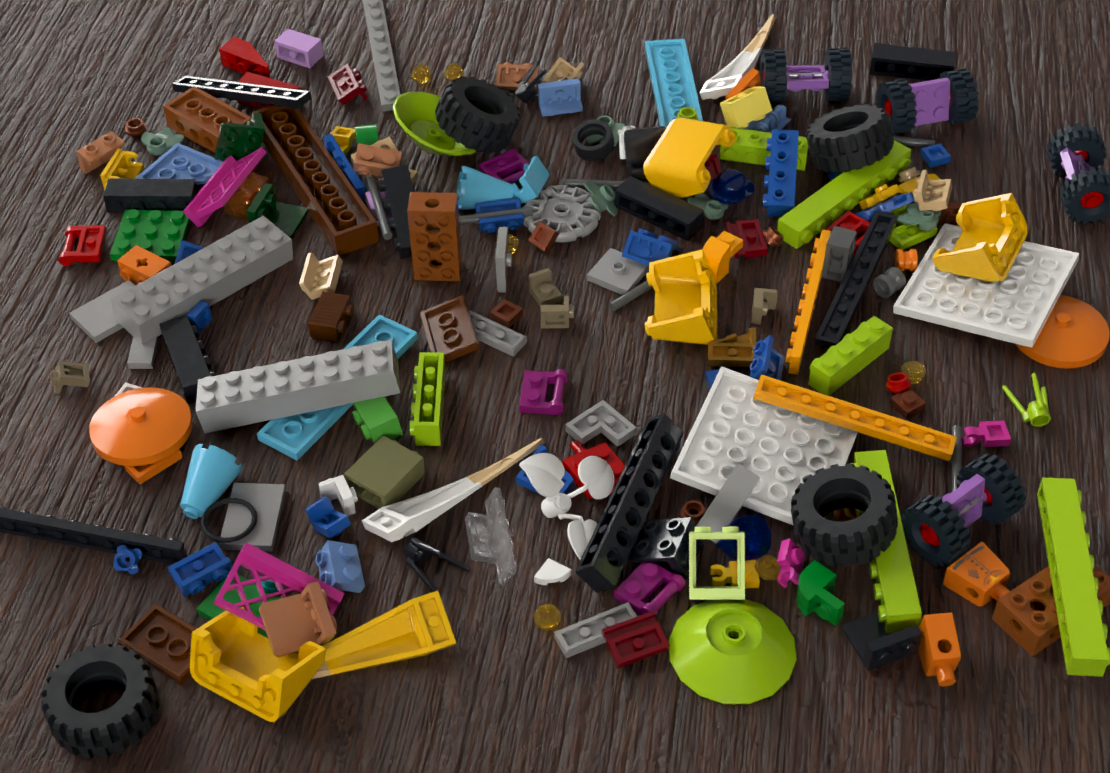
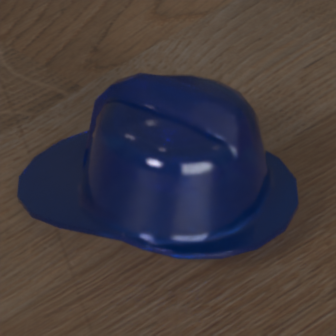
M726 169L710 182L708 188L710 195L716 201L722 204H734L750 197L754 192V185L750 179L744 176L743 172Z
M748 515L736 518L726 525L739 527V532L745 533V561L762 557L769 551L772 542L771 530L762 517ZM720 539V542L716 543V547L722 548L728 557L737 559V539Z

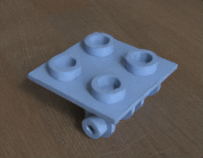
M777 105L774 108V112L771 111L765 114L766 117L761 120L749 122V126L743 129L772 133V129L782 130L791 119L786 117V107L784 105Z

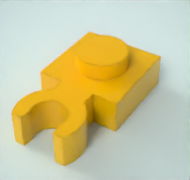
M887 184L881 185L874 189L876 193L859 201L861 209L864 210L894 196L900 190L897 184L890 187Z
M745 560V589L759 588L760 581L756 560ZM729 561L728 568L722 565H712L710 574L720 576L712 578V586H724L726 583H731V586H737V561Z

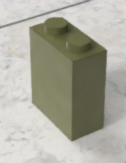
M383 435L344 473V478L349 488L354 487L357 497L380 509L383 506L397 503L424 476V459L418 452L411 451L402 446L398 441L391 440Z

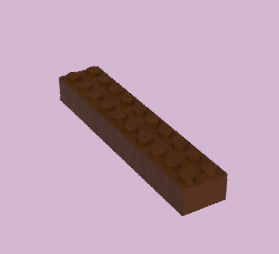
M272 105L253 111L252 113H261L265 127L262 139L263 144L303 205L308 208L309 214L336 255L341 256L378 243L377 221L300 110L288 106L277 107Z

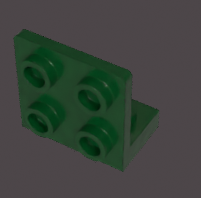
M252 113L251 121H248L247 125L221 123L214 155L215 160L225 161L226 158L232 155L238 161L261 148L265 131L261 113Z
M264 183L246 210L248 223L261 216H265L292 239L306 217L308 208L276 202L277 196L274 194L273 184Z

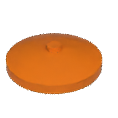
M1060 295L1033 348L1016 344V346L1025 355L1041 364L1056 368H1079L1097 361L1104 354L1109 342L1110 331L1106 320L1094 307L1079 299Z
M138 388L123 392L105 402L92 417L89 434L95 451L103 459L123 466H141L165 459L180 449L190 436L193 420L188 404L178 394L162 388Z

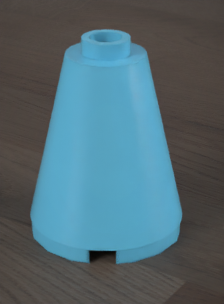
M467 166L461 167L462 172L459 174L456 192L459 197V210L475 209L476 203L516 199V195L512 191L513 184Z
M198 444L192 451L180 504L183 514L192 519L202 517L207 508L221 497L242 469L241 463L238 466L235 463L237 459L235 456L213 445L205 449L201 448L203 444Z

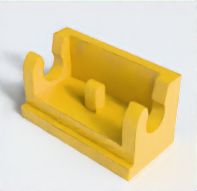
M117 148L100 175L104 191L108 179H135L142 172L143 164L130 160V158L137 159L138 154L122 151V149Z

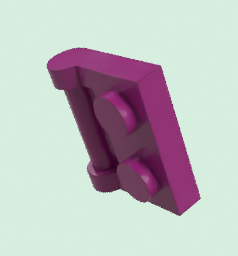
M513 148L479 164L478 171L513 184L518 182L520 177L524 175V164L530 165V163ZM519 169H522L521 171H519V172H517V173H514V174H512V175H510V176H508V177H506V178H504V179H501L502 177H504V176H506V175H508V174H510V173H512V172H515V171H517V170H519Z
M558 369L554 372L525 370L519 413L562 414L564 411V403L562 402L564 385L568 380V372L563 369ZM548 384H555L553 400L546 402Z
M642 562L614 591V598L622 604L629 602L634 612L639 615L654 611L656 617L661 606L676 591H681L686 582L681 575L672 574L655 562ZM663 583L666 584L663 590L650 603H644Z

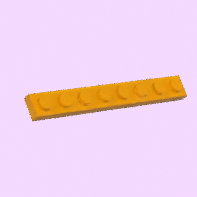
M822 230L820 239H815L813 251L816 253L811 254L810 267L813 268H808L806 282H809V284L804 283L802 297L805 300L800 299L798 313L801 316L796 315L794 329L797 332H792L790 346H793V348H788L785 363H790L789 373L798 375L822 278L826 244L831 235V231Z
M762 374L753 399L949 462L957 438L956 436Z

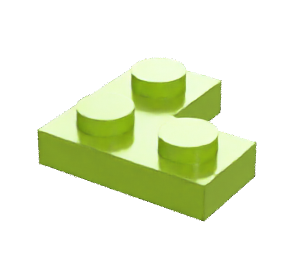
M908 204L892 210L891 215L899 216L906 214V206ZM898 221L897 224L899 226L894 229L889 241L898 249L904 250L936 236L938 228L921 230L918 228V224L907 225Z

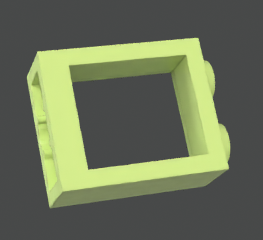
M697 526L695 527V532H689V599L745 600V533L739 532V527L725 526L722 527V532H711V527ZM696 539H737V586H696Z

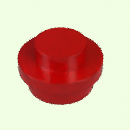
M893 373L887 378L886 388L895 394L911 387V380L905 373Z

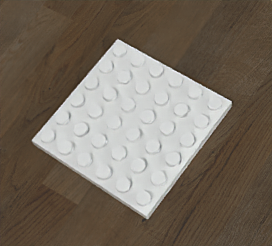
M944 223L894 304L893 313L1033 348L1079 261V253L1024 241L1004 281L989 282L940 271L934 265L932 259L938 249L945 248L948 252H952L962 233L961 227Z
M721 366L674 465L670 478L716 496L737 463L760 477V480L743 506L793 525L791 499L800 483L804 484L803 480L810 474L815 475L818 469L823 467L828 469L834 464L845 466L858 432L753 399L759 380Z

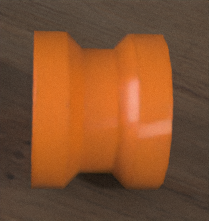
M897 249L895 252V267L901 271L909 270L910 272H915L918 266L917 250L903 251L902 249Z

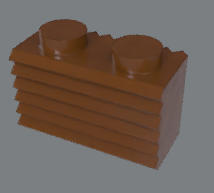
M322 292L321 298H319L318 304H316L315 310L308 321L310 337L312 339L329 340L336 343L340 335L345 334L347 320L352 318L354 314V304H351V297L349 295Z

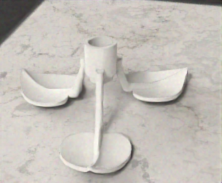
M538 453L526 458L519 466L525 471L535 490L546 497L541 503L543 514L548 518L558 516L560 520L564 518L574 520L568 524L567 534L574 552L579 560H581L597 523L591 519L584 521L582 516L566 514V512L571 507V498L587 489L596 500L603 499L612 492L614 473L607 461L597 456L584 458L578 466V475L585 485L567 495L559 493L564 486V482L561 479L565 474V469L556 456L549 453Z

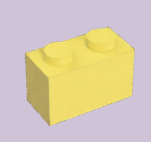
M753 86L720 103L726 124L739 129L748 127V123L753 120L758 121L765 118V114L772 111L765 87Z

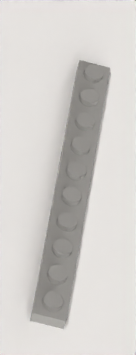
M362 0L382 112L392 111L396 98L400 96L383 1Z

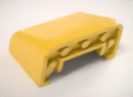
M687 118L673 119L644 162V174L653 187L677 198L704 193L711 179L709 171L704 166L706 160L716 145L721 144L723 147H730L734 144L737 137L733 129L728 125Z
M1008 193L962 203L956 215V222L961 227L962 233L952 252H948L945 248L938 249L932 258L934 265L940 271L989 282L1004 281L1028 234L1026 220L1013 194Z
M703 249L649 262V272L646 273L648 285L653 286L655 290V312L645 322L647 335H651L654 340L708 345V342L718 339L717 284Z
M224 611L192 632L190 673L193 679L203 687L269 722H275L287 712L325 661L326 648L311 641L304 643L300 647L299 653L276 657L273 654L269 639L257 633L258 626L228 611Z

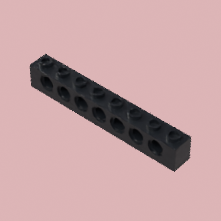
M665 413L646 421L575 570V573L596 593L612 589L618 584L621 571L629 560L630 551L636 544L640 529L647 520L646 516L649 509L655 503V496L664 483L663 478L672 465L675 452L680 447V441L684 432Z

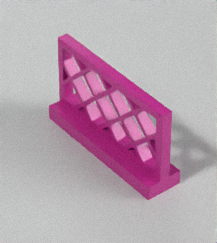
M262 147L238 161L232 155L225 159L183 210L197 227L202 226L215 210L226 204L266 154L264 148Z
M246 542L213 604L265 630L262 618L253 615L249 605L258 602L263 604L268 602L269 599L276 597L285 598L290 593L301 594L307 584L318 581L321 589L326 592L328 598L327 607L330 615H333L345 593ZM241 565L249 569L253 579L240 582L237 574L239 566ZM234 580L235 584L230 585L231 581ZM267 580L274 582L278 592L265 595L261 582ZM255 584L260 597L247 600L242 587ZM237 589L241 602L232 604L224 600L223 597L227 591Z

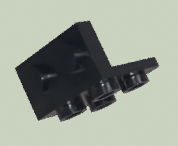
M665 126L631 129L624 132L626 171L629 176L641 181L647 179L643 170L644 162L664 133Z
M691 517L647 521L642 528L630 559L633 563L667 561L674 573L681 575L684 579H688L689 532H695L696 524ZM696 539V558L703 546L704 539Z
M878 612L843 625L845 636L868 671L918 653L922 632L917 625L895 633H886L885 623L879 621Z

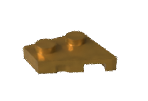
M749 328L747 334L738 337L734 333L726 336L724 339L708 342V366L750 367L755 354L753 349L757 344L756 328Z

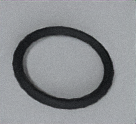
M222 499L210 505L204 512L201 520L202 530L208 538L216 542H235L252 532L257 523V512L249 502L243 499ZM227 503H237L247 507L251 512L252 520L249 527L241 534L234 537H219L209 531L207 518L218 506Z

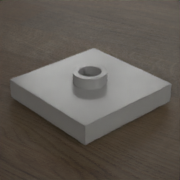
M499 227L495 256L497 291L500 293H506L508 268L512 267V253H509L508 227Z
M610 248L587 274V281L624 295L635 288L649 271V266L622 257V252Z

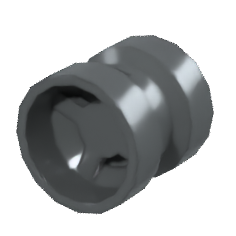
M896 267L889 268L884 272V275H879L873 280V288L882 298H889L895 291L900 290L906 284L904 274Z

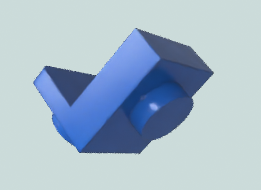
M326 496L306 508V513L314 531L328 538L340 535L343 529L351 525L348 516L334 510L330 499Z

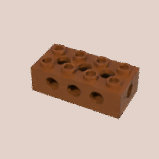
M195 86L163 106L169 128L183 134L213 153L216 150L221 123L247 125V122L251 121L252 118Z
M410 192L407 213L414 280L460 281L462 250L458 194Z
M1094 563L1093 576L1098 578L1097 598L1102 601L1104 608L1110 604V576ZM1049 566L999 598L992 620L1032 657L1061 637Z

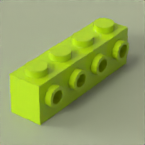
M730 127L733 129L737 139L730 147L720 146V159L765 165L766 156H771V151H767V138H772V133ZM798 136L796 170L805 171L809 152L806 137Z
M875 316L866 322H862L851 334H846L837 345L831 346L824 355L812 361L809 367L808 385L821 394L831 395L889 349L893 327Z
M419 352V364L414 368V378L417 384H413V399L416 400L411 404V415L414 417V421H410V436H415L416 446H441L446 376L444 352Z

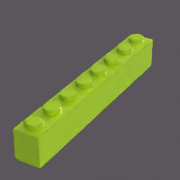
M894 140L892 150L882 160L859 170L854 169L850 172H843L778 219L777 231L784 237L783 241L796 249L808 243L819 232L821 233L822 230H825L827 226L835 222L847 211H851L859 201L875 192V188L884 185L889 180H893L899 172L906 170L911 163V149Z
M886 450L854 452V463L850 464H854L855 467H860V465L868 467L870 472L874 470L882 475V479H886L891 485L896 501L898 527L896 528L897 534L895 539L885 552L880 551V556L869 563L871 579H876L874 597L875 600H880L881 605H878L879 621L885 623L886 633H895L914 625L919 627L922 612ZM858 510L859 516L865 513L861 510Z
M1042 477L1037 498L1067 675L1103 677L1107 665H1110V647L1106 645L1107 625L1102 623L1101 619L1103 604L1097 598L1098 578L1093 576L1094 557L1092 554H1089L1088 550L1090 535L1084 529L1086 514L1080 508L1082 501L1081 490H1077L1075 479Z

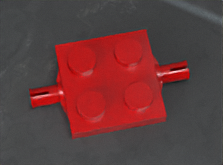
M578 440L572 441L570 448L575 452V455L562 460L565 471L571 475L576 485L581 488L585 484L578 475L580 462L589 456H597L607 461L614 473V487L609 494L611 496L625 467L623 462L606 442L590 449H584ZM588 489L583 492L589 500L593 499Z

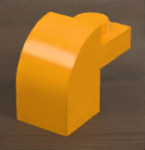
M723 231L717 238L711 236L703 247L716 284L729 273L730 258L743 247V239L726 231Z

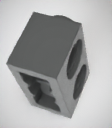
M834 226L826 244L822 278L842 283L853 260L857 231Z

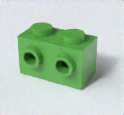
M384 396L353 403L355 408L352 411L353 418L357 425L362 424L360 428L366 440L371 439L373 444H375L383 435L391 440L403 435L398 417Z

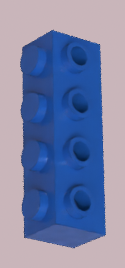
M772 129V138H767V151H771V156H766L765 170H770L769 175H765L764 188L768 189V194H763V207H767V216L782 217L794 208L799 131Z

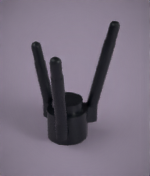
M539 60L534 63L524 79L518 84L519 87L515 90V94L524 103H527L529 100L533 102L538 98V92L534 93L537 91L534 85L547 71L544 69L531 82L528 80L539 65ZM564 77L558 81L568 80V78Z
M417 537L409 538L404 544L403 554L408 557L405 563L415 570L431 592H435L437 589L417 565L419 562H426L431 554L466 571L470 570V566L427 545Z

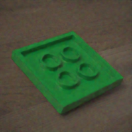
M125 209L110 252L111 261L119 260L137 245L170 261V263H175L181 240H186L191 220L183 211Z

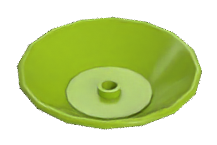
M406 92L396 98L392 107L395 119L414 144L421 150L429 154L443 156H463L477 152L475 149H468L465 145L456 143L452 137H448L445 134V130L440 128L435 115V109L441 98L440 96L426 92Z
M746 599L708 600L694 605L676 621L669 637V659L680 681L699 696L722 704H751L772 696L790 679L797 660L794 637L783 619L766 606Z

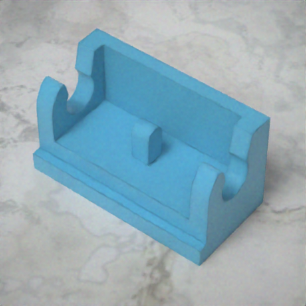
M537 155L532 157L530 165L524 164L525 173L519 179L523 186L522 189H518L515 183L512 185V191L520 199V205L536 198L550 175Z

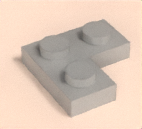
M602 400L565 424V431L575 440H578L581 445L602 433L618 447L636 435L637 427Z

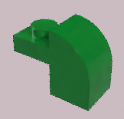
M376 124L355 126L357 147L358 143L371 146L379 141Z
M816 560L810 563L800 574L796 603L804 616L807 617L812 611H815L820 618L836 626L842 620L845 603L831 594L834 591L836 574Z

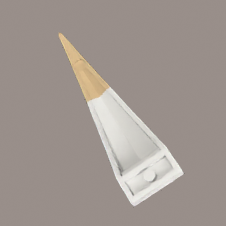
M774 14L769 17L753 40L734 60L705 82L699 93L702 100L726 96L755 67L776 19Z
M539 438L508 457L456 482L428 493L381 507L362 520L364 528L390 542L400 540L404 536L407 537L417 532L532 453L540 445H543V438Z

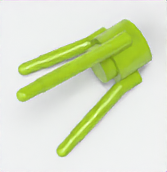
M1032 373L1031 376L1036 400L1029 403L1027 411L1008 387L1003 385L1002 389L1022 414L1024 422L1030 421L1031 425L1035 427L1044 426L1050 422L1051 416L1046 387L1043 386L1040 391L1035 373Z

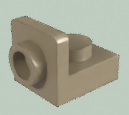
M549 268L529 275V292L539 306L562 302V294L552 282V272Z
M754 288L751 324L761 325L762 316H767V309H776L778 290Z
M564 296V305H540L541 329L569 328V318H574V304H569V296Z
M58 361L56 369L52 370L50 374V384L54 386L55 394L61 393L63 385L88 388L90 382L88 364Z

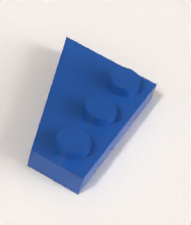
M333 135L323 136L325 148L363 203H366L365 193L367 190L364 182L360 181L355 171H353L352 166Z

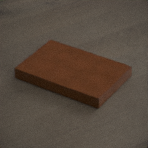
M464 295L420 312L430 351L444 352L445 363L480 349Z
M156 603L117 641L118 645L127 647L128 651L134 650L139 653L149 666L179 685H182L191 676L192 632L197 628Z

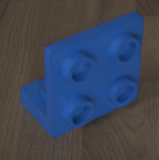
M639 228L638 232L630 230L622 257L649 266V262L670 258L673 250L682 253L684 248L678 246V241L661 235L657 239V234Z

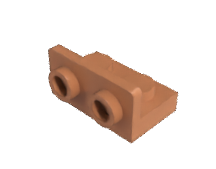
M510 62L497 64L496 87L500 90H516L519 87L518 84L524 79L533 64L516 65ZM538 66L529 78V82L539 74Z
M110 131L77 150L80 170L87 174L108 162L117 148L125 145L124 141Z
M358 143L353 171L363 176L372 174L381 178V169L400 166L402 152Z

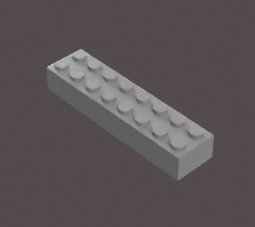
M261 216L112 298L114 319L143 345L154 337L161 335L160 323L187 316L189 311L201 300L209 303L210 307L293 259L292 239L265 216Z
M392 340L377 341L372 344L353 346L348 349L329 351L324 354L305 356L295 360L280 361L266 366H256L251 369L232 371L227 374L198 379L196 414L204 433H210L399 394V365Z

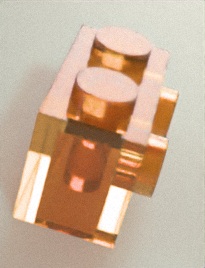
M250 172L224 205L226 213L248 220L246 210L264 183L270 184L269 177Z

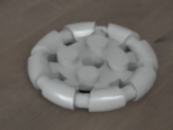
M568 185L548 186L545 190H541L536 198L525 202V205L522 207H532L533 216L524 217L523 222L524 226L528 227L529 232L533 233L538 222L541 221L560 233L555 241L559 243L576 241L577 237L581 236L584 238L593 232L598 226V221L601 219V211L595 209L591 204V194L579 187L569 188Z

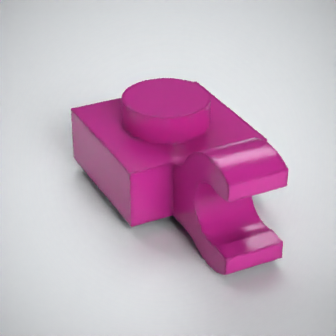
M983 421L979 423L978 427H965L966 436H962V442L965 447L974 446L979 442H983L984 447L1009 446L1011 442L1005 421Z
M791 539L781 542L777 563L781 566L777 581L783 588L787 587L789 580L795 585L798 584L806 556L802 549Z

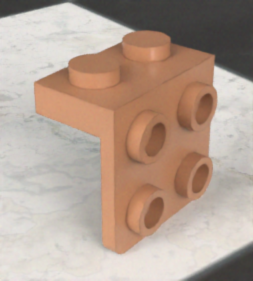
M318 581L307 584L301 594L261 604L259 607L273 654L276 657L297 653L300 647L309 641L320 646L325 645L335 636L337 630L336 620L329 613L326 592L321 589Z

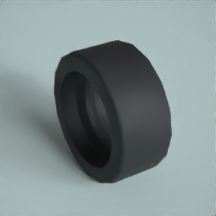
M586 121L580 124L573 133L572 140L575 151L584 160H601L607 157L614 148L613 132L604 121ZM591 135L606 137L602 143L596 146L581 144L585 138Z

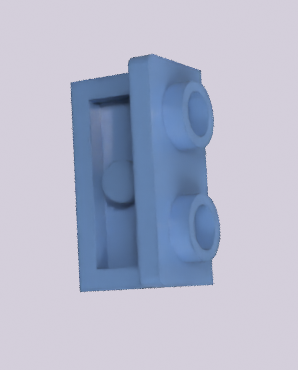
M579 78L538 84V104L542 116L583 111Z
M327 540L323 548L316 555V565L319 568L320 581L338 590L361 593L365 588L357 545Z

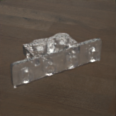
M495 487L485 502L487 515L468 512L465 517L471 559L496 564L499 583L506 585L511 576L515 574L517 563L514 560L512 551L513 542L510 539L508 530L509 521L505 515V501L502 498L501 489Z

